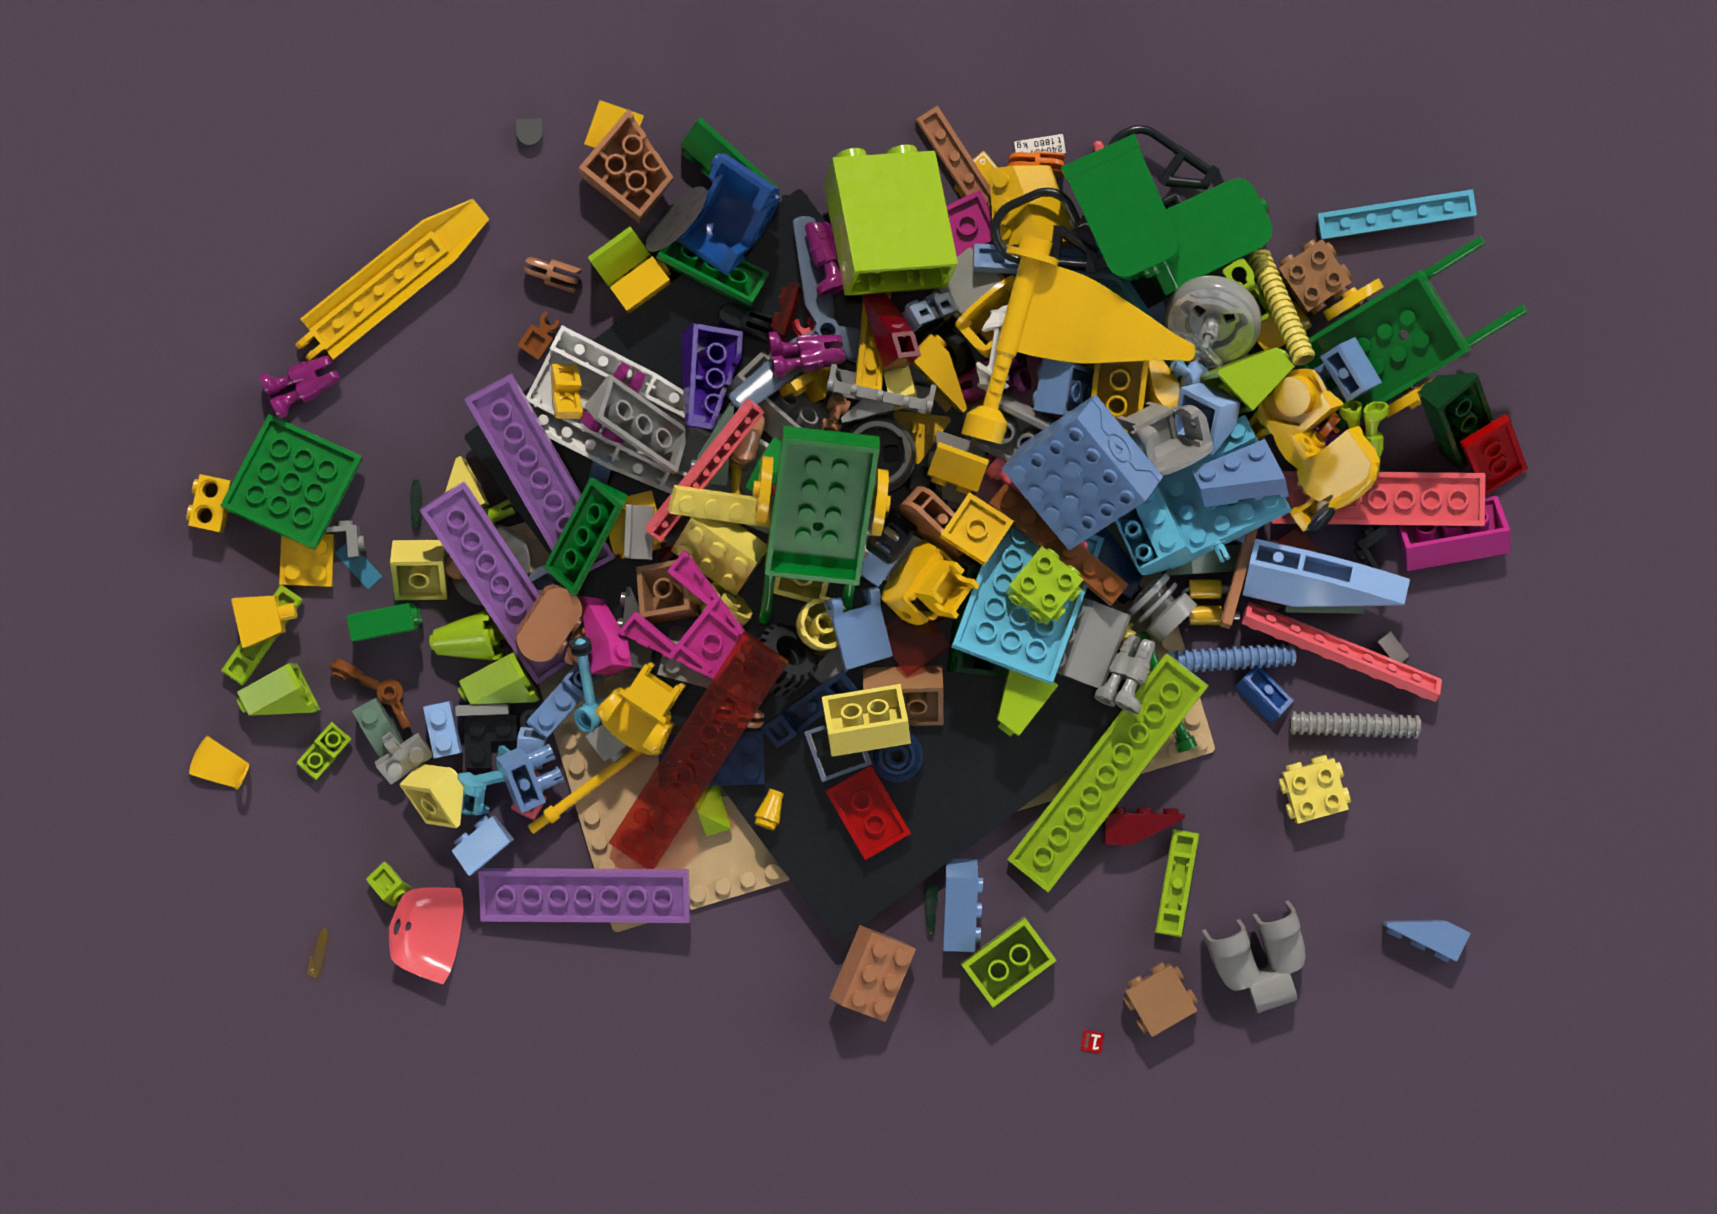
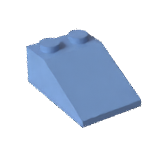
M1043 358L1037 372L1039 379L1038 388L1033 394L1034 410L1063 417L1091 398L1094 369L1073 362Z

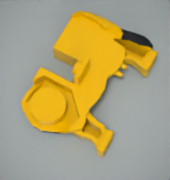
M1309 368L1291 370L1274 388L1273 393L1259 404L1258 411L1249 420L1257 439L1260 440L1268 434H1272L1284 458L1298 469L1297 476L1299 480L1297 485L1303 487V493L1308 494L1310 499L1306 504L1292 508L1290 514L1303 532L1307 530L1316 531L1325 527L1337 509L1357 500L1369 490L1377 478L1380 462L1376 449L1364 437L1360 426L1347 429L1328 446L1325 445V439L1315 431V428L1343 406L1344 403L1330 392L1319 373Z

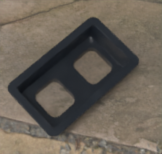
M889 508V512L885 513L882 535H870L866 542V549L884 563L892 564L898 560L916 532L917 527L894 509ZM890 527L900 536L898 541L886 535L884 529ZM876 542H880L881 544L886 546L890 550V553H888L879 545H877Z

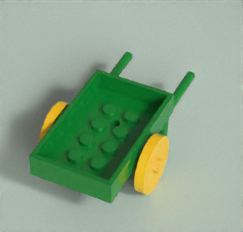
M1480 235L1432 266L1415 272L1365 304V299L1384 288L1379 278L1359 290L1353 287L1341 295L1343 300L1325 310L1323 314L1330 321L1349 309L1352 312L1310 337L1309 343L1312 345L1315 357L1309 363L1298 366L1300 369L1317 368L1323 364L1320 358L1322 355L1337 345L1355 337L1382 383L1354 399V401L1362 403L1363 416L1364 408L1367 404L1371 402H1386L1403 391L1402 397L1388 405L1389 414L1386 416L1388 418L1407 406L1413 409L1422 404L1418 391L1435 377L1417 388L1414 384L1471 350L1472 346L1524 316L1528 311L1521 304L1467 338H1464L1429 279L1486 245V242ZM1402 330L1409 333L1408 339L1401 337ZM1332 377L1325 381L1329 390L1337 386ZM1338 409L1335 413L1340 417V421L1335 426L1340 430L1348 424L1342 418Z
M783 426L775 486L772 483L773 457L762 456L759 479L754 481L752 497H756L755 523L766 524L769 502L772 496L773 504L765 557V580L759 617L760 623L767 624L770 622L776 577L844 584L842 602L846 610H843V612L852 609L855 585L859 586L868 524L869 535L881 536L885 513L889 512L891 496H888L889 473L888 470L877 469L880 450L879 436Z

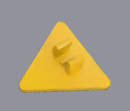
M895 411L893 413L896 422L903 425L915 441L918 456L917 464L922 461L934 445L937 430L943 432L951 422L950 417L904 411Z

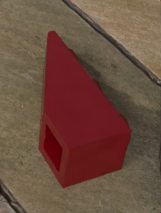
M886 293L863 295L862 299L883 370L907 367L921 356L913 329Z
M1115 807L1104 821V844L1133 845L1185 819V814L1179 813L1178 808H1163V813H1152V808H1137V813H1126V808Z

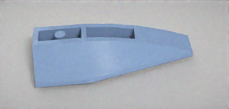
M1255 539L1243 596L1291 607L1402 606L1405 604L1410 579L1333 556Z

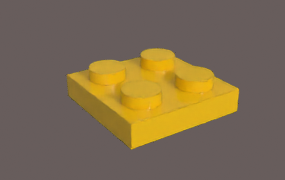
M969 492L941 533L940 538L985 566L1014 521Z
M324 534L316 551L281 536L279 585L333 587L335 534Z

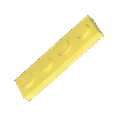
M674 485L668 511L670 514L770 528L773 502H769L766 524L755 523L756 497Z

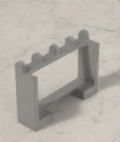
M835 364L831 366L826 389L827 394L859 401L865 398L907 407L902 410L927 415L931 414L937 385L931 384V388L915 385L918 398L854 385L856 372L838 369Z

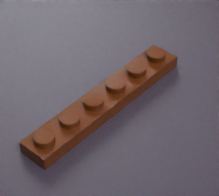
M1006 483L988 503L1014 521L1012 526L1037 547L1041 548L1043 546L1045 549H1052L1059 555V560L1065 565H1071L1076 568L1081 574L1080 577L1084 579L1082 583L1109 606H1112L1129 585L1080 544L1068 550L1034 507Z

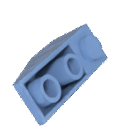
M1445 920L1384 921L1382 924L1388 927L1387 933L1399 939L1404 935L1412 939L1411 945L1423 951L1428 947L1436 951L1435 957L1447 963L1450 959L1458 961L1471 934Z

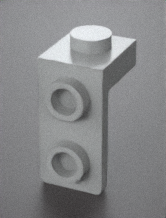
M353 520L337 521V526L327 528L325 534L346 532L348 557H362V551H366L365 536H361L360 526L353 525Z

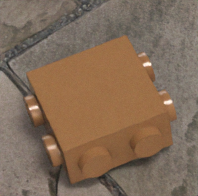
M1312 239L1301 247L1303 251L1295 258L1290 254L1279 262L1281 267L1277 269L1283 283L1305 314L1309 311H1312L1313 314L1317 313L1327 306L1324 301L1332 296L1335 300L1338 299L1343 293L1348 291L1346 287L1352 283L1349 279L1351 273L1344 264L1340 265L1334 257L1337 255L1335 249L1329 242L1325 244L1323 239L1317 243Z
M1161 962L1149 969L1151 974L1144 978H1141L1140 975L1134 977L1127 982L1128 987L1124 989L1127 994L1123 997L1130 1011L1136 1010L1140 1017L1136 1020L1143 1034L1149 1032L1151 1037L1198 1011L1195 1007L1198 1000L1191 989L1186 991L1181 983L1185 980L1178 966L1173 968L1170 963L1164 965Z

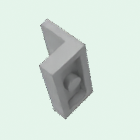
M626 504L624 558L653 560V536L647 532L645 526L654 516V506Z

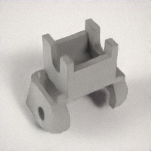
M1149 401L1145 403L1146 408L1128 417L1119 416L1116 418L1120 425L1130 433L1133 441L1162 476L1194 464L1210 454L1214 449L1207 418L1200 409L1193 405H1185L1180 408L1172 406L1169 408ZM1173 414L1181 416L1185 435H1177Z

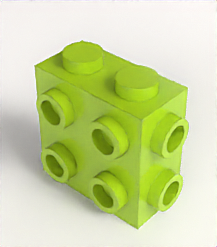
M1043 546L1012 581L1006 593L1009 595L1008 598L1012 603L1026 608L1029 611V615L1036 622H1043L1048 625L1052 619L1057 622L1064 614L1066 609L1063 606L1068 599L1073 602L1082 592L1079 586L1084 579L1080 577L1081 574L1076 568L1071 565L1067 566L1060 561V557L1055 551L1049 548L1045 549Z

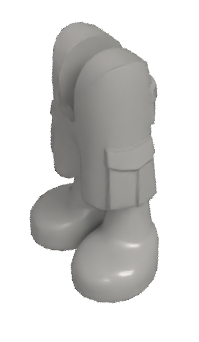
M1130 634L1109 668V672L1112 674L1104 686L1096 690L1094 698L1105 705L1114 707L1116 704L1129 713L1139 714L1141 704L1135 698L1136 686L1144 684L1150 670V661L1155 649V642L1144 639L1140 643V637ZM1121 680H1126L1120 692L1117 693Z

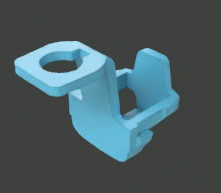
M504 745L499 746L497 757L510 750ZM497 761V771L473 775L470 772L458 774V780L464 787L462 814L482 815L489 813L490 808L484 804L486 785L505 781ZM470 796L475 798L474 804L469 803Z

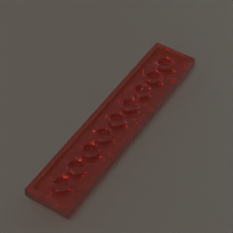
M746 631L742 633L610 839L609 844L646 869H655L785 669L789 662L787 659Z

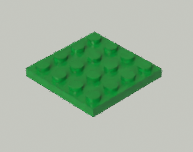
M268 414L220 506L233 514L316 551L360 467L363 457Z

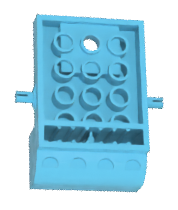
M1245 415L1237 418L1236 427L1214 455H1207L1188 467L1164 475L1145 502L1115 521L1135 566L1142 575L1156 574L1169 568L1174 570L1215 550L1219 561L1225 562V559H1230L1224 546L1225 544L1292 512L1286 498L1280 497V494L1264 496V500L1255 501V498L1238 500L1239 503L1205 507L1195 488L1191 469L1259 442Z

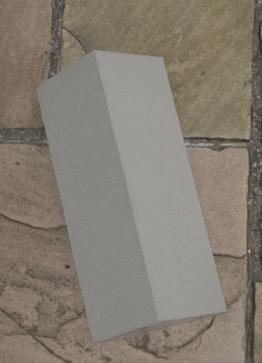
M607 376L585 404L586 409L596 421L671 473H678L690 430L614 376Z

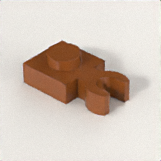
M546 311L540 317V326L537 328L531 324L517 344L518 347L539 361L554 340L548 334L560 326V320L558 319L553 325L546 324V318L549 316V313Z

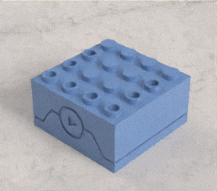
M1096 394L1020 445L1002 468L1068 550H1071L1145 502L1163 478Z

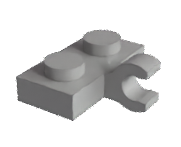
M389 732L382 737L385 742L384 746L389 753L375 761V765L386 780L393 784L433 757V752L419 733L400 744L395 736Z

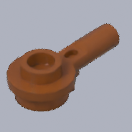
M336 658L334 663L329 665V669L332 670V676L344 681L347 678H352L359 681L363 686L375 691L377 690L380 681L362 674L363 671L357 669L356 666L349 662Z
M393 679L382 681L377 687L378 699L386 705H391L402 730L410 727L411 723L400 702L403 696L401 684Z

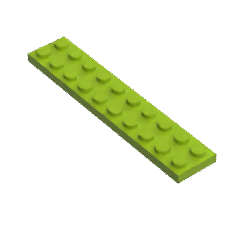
M1166 653L1147 677L1144 684L1135 693V698L1141 704L1139 714H1132L1125 710L1120 712L1007 860L1049 892L1209 685Z

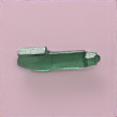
M413 480L410 489L412 527L417 530L421 524V512L419 509H421L422 490L419 480Z
M927 884L924 891L925 921L929 934H933L934 925H936L935 904L938 902L937 884Z

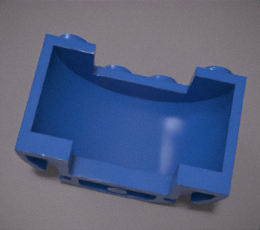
M718 153L710 164L712 170L708 177L711 178L713 184L710 190H707L704 206L693 223L676 239V242L725 275H729L745 259L743 254L749 251L750 247L753 248L765 231L778 205L780 196L777 194L780 190L728 154Z

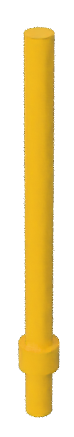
M633 748L555 806L550 805L543 811V815L528 825L530 831L535 834L551 822L553 824L561 818L560 814L643 753Z

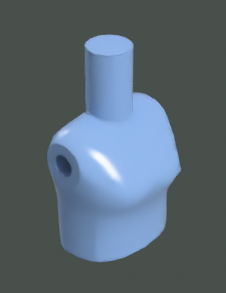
M1174 361L1170 366V370L1182 376V387L1203 383L1199 378L1200 375L1210 371L1197 361H1192L1188 367L1177 361Z

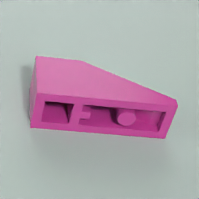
M581 597L585 635L591 639L592 652L588 654L591 674L611 676L631 667L628 640L625 636L618 633L621 628L605 600L602 598Z

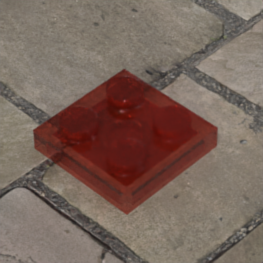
M790 281L788 287H782L779 297L780 305H782L780 313H774L771 323L772 330L779 334L780 339L785 341L787 340L801 294L800 284Z

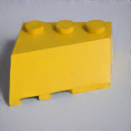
M1006 166L989 169L992 220L1002 205L1030 191L1044 187L1059 190L1051 166ZM1040 197L1011 210L1004 216L1000 225V235L1003 243L1010 246H1019L1022 234L1052 242L1054 225L1064 226L1071 232L1073 230L1069 222L1071 219L1063 204L1052 197Z

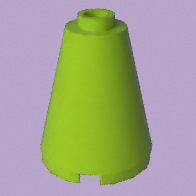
M487 610L436 628L429 637L430 647L432 650H435L437 655L498 661L503 658L505 648H500V640H505V637Z

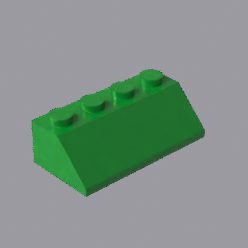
M701 117L695 122L680 144L684 150L681 154L690 163L693 164L696 161L703 167L701 172L710 181L711 178L708 176L712 170L710 166L712 160L718 153H726L777 187Z

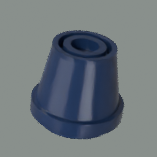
M910 733L911 744L871 750L870 759L872 766L880 777L891 782H903L912 778L919 771L923 762V750L920 742L914 735ZM893 752H901L902 759L894 761L892 759Z

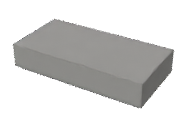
M509 703L457 705L455 712L456 716L511 714V706Z

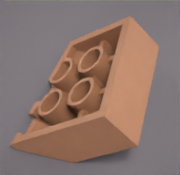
M630 109L625 112L579 166L580 177L639 224L655 207L673 180L672 174L647 139L643 129L636 122Z

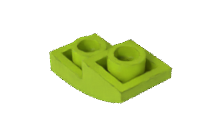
M331 722L296 764L317 781L352 739Z

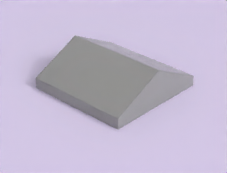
M863 398L841 417V424L843 426L893 413V404Z

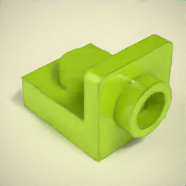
M385 861L366 878V881L380 898L393 907L399 904L402 896L407 891L412 890L410 885L405 883Z

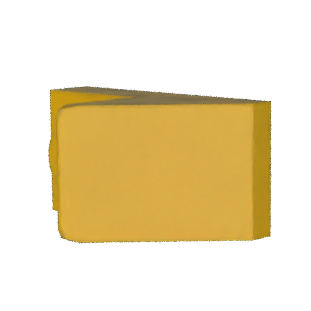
M823 367V369L818 371L802 372L778 390L782 397L791 393L796 397L805 392L812 403L824 399L827 393L830 367Z

